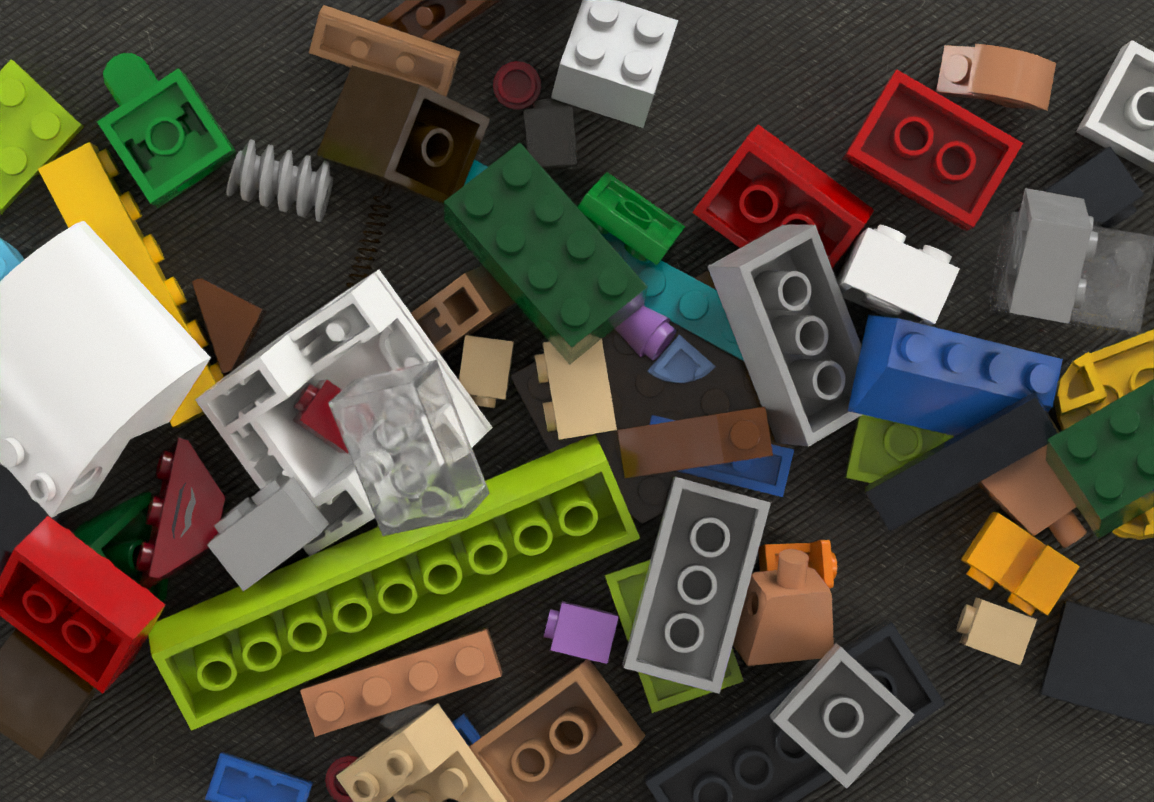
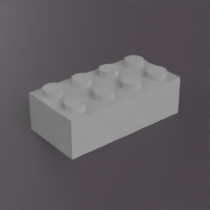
M782 225L707 266L762 407L766 408L767 420L776 443L809 447L862 415L848 411L861 351V343L816 225Z
M678 477L672 478L622 664L625 669L720 694L768 516L770 502Z

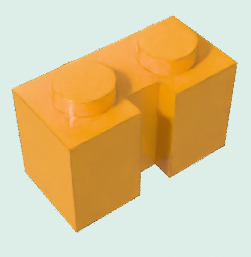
M996 512L990 514L961 558V561L970 566L966 575L989 590L992 589L995 583L1011 593L1007 602L1030 617L1035 610L1048 615L1080 567Z

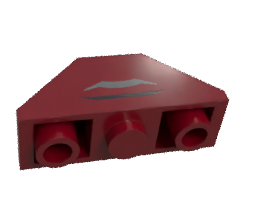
M181 438L176 440L169 451L162 450L156 468L155 478L162 480L159 497L152 496L148 506L145 524L152 525L149 543L142 542L135 567L137 571L142 572L140 586L150 589L204 556L210 550L207 544L218 534L214 525L221 520L225 497L189 441Z

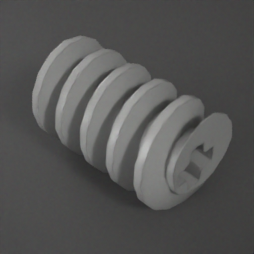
M250 139L244 149L239 151L236 156L227 185V196H232L240 185L241 198L244 201L249 202L259 191L260 205L268 207L277 196L278 207L282 212H287L296 201L297 215L303 218L315 206L316 221L321 222L325 215L333 186V177L330 176L329 161L324 160L317 172H314L311 167V156L306 155L298 167L293 166L292 151L290 150L285 152L280 161H275L273 145H268L262 155L258 156L256 155L255 140Z

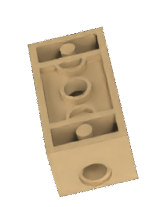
M438 703L370 748L336 776L353 802H386L392 796L396 802H447L449 798L458 802H507Z

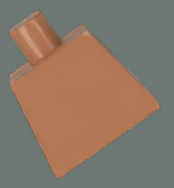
M1047 445L977 483L1019 527L1032 536L1048 527L1062 548H1066L1087 533L1072 511L1077 507L1046 461Z
M796 549L783 550L779 554L777 570L754 572L751 575L733 646L747 666L821 659L834 646L831 591L816 570L808 567L809 557L803 551Z

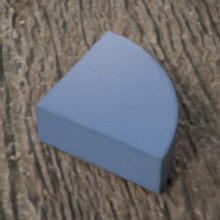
M678 335L647 372L665 382L688 383L704 377L716 366L682 336Z

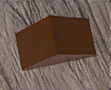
M200 278L192 281L221 372L228 375L240 366L267 311Z

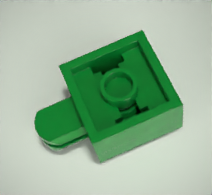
M133 53L119 54L107 63L103 71L104 83L119 107L97 121V123L150 204L157 208L161 207L237 156V152L187 76L179 68L158 81L147 62Z

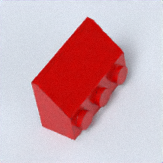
M758 124L744 140L692 213L739 248L782 225H816L827 257L833 268L865 226L874 209Z

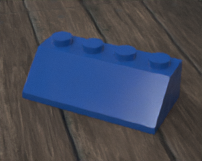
M868 315L848 411L956 436L1033 392L1036 393L1048 413L1053 407L1063 359L900 318Z

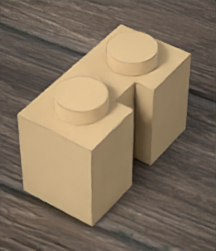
M602 338L571 364L563 358L550 342H544V353L535 355L539 384L547 382L550 384L552 401L543 403L547 431L557 430L558 438L561 440L617 430Z

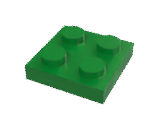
M608 172L589 190L578 206V209L600 233H611L625 243L624 248L634 258L642 262L650 260L655 265L659 264L685 228L683 224Z

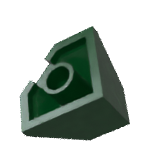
M149 491L143 492L90 519L73 532L78 539L102 557L110 560L115 567L139 585L142 572L135 569L136 560L142 542L149 543L152 525L145 524L148 506L152 498ZM168 578L148 589L162 602L167 596Z

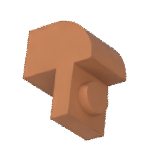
M975 44V47L944 45L936 92L951 97L987 99L1005 107L1048 111L1056 63L1035 54L984 44Z

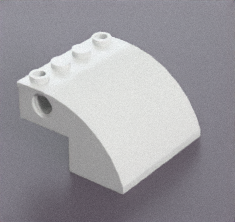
M85 221L76 223L33 252L0 281V463L15 476L28 491L30 497L39 503L51 518L92 499L131 438L169 423L211 358Z
M380 270L372 273L305 318L195 399L260 490L273 480L279 486H282L294 477L329 522L319 536L303 547L309 556L376 518L402 491L466 454L493 428ZM327 379L375 412L348 453L337 452L292 421L299 411L293 405L308 383L316 386L319 380Z

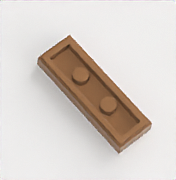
M323 5L319 12L309 50L310 54L348 67L353 65L422 85L445 97L449 93L460 51Z

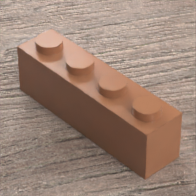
M486 627L306 685L300 692L316 737L499 678L503 672L489 629Z

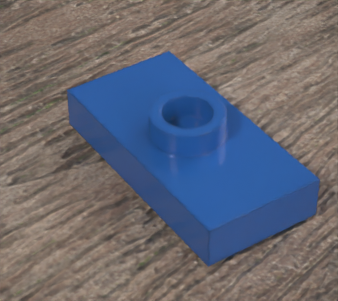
M221 752L205 800L211 802H307L313 782Z

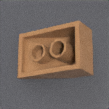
M586 659L470 745L469 748L507 802H560L636 748L646 735L591 660Z

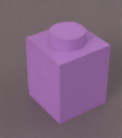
M562 601L560 611L550 609L544 637L553 639L551 651L607 664L619 616L615 613Z

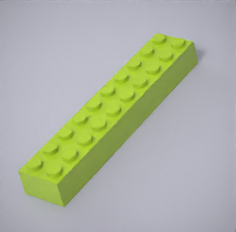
M594 434L269 573L244 592L239 586L157 621L149 633L151 656L192 731L638 540L640 537L597 436Z

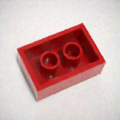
M896 69L890 76L842 159L967 232L976 225L1023 143Z
M49 516L14 548L0 576V616L102 694L134 661L166 605L147 588L140 586L115 567L110 560L99 555L78 539L69 529L62 527Z

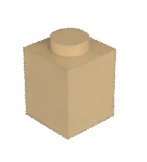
M465 335L459 381L477 406L495 408L496 399L506 401L514 342Z
M976 597L973 606L968 604L964 606L956 631L962 633L960 643L1021 665L1037 619Z

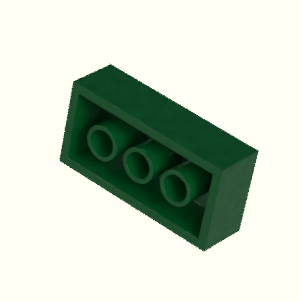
M521 143L514 146L444 201V221L569 364L574 362L601 338L605 337L645 304L648 289L646 284Z
M1154 379L1047 439L1046 461L1098 539L1154 507Z

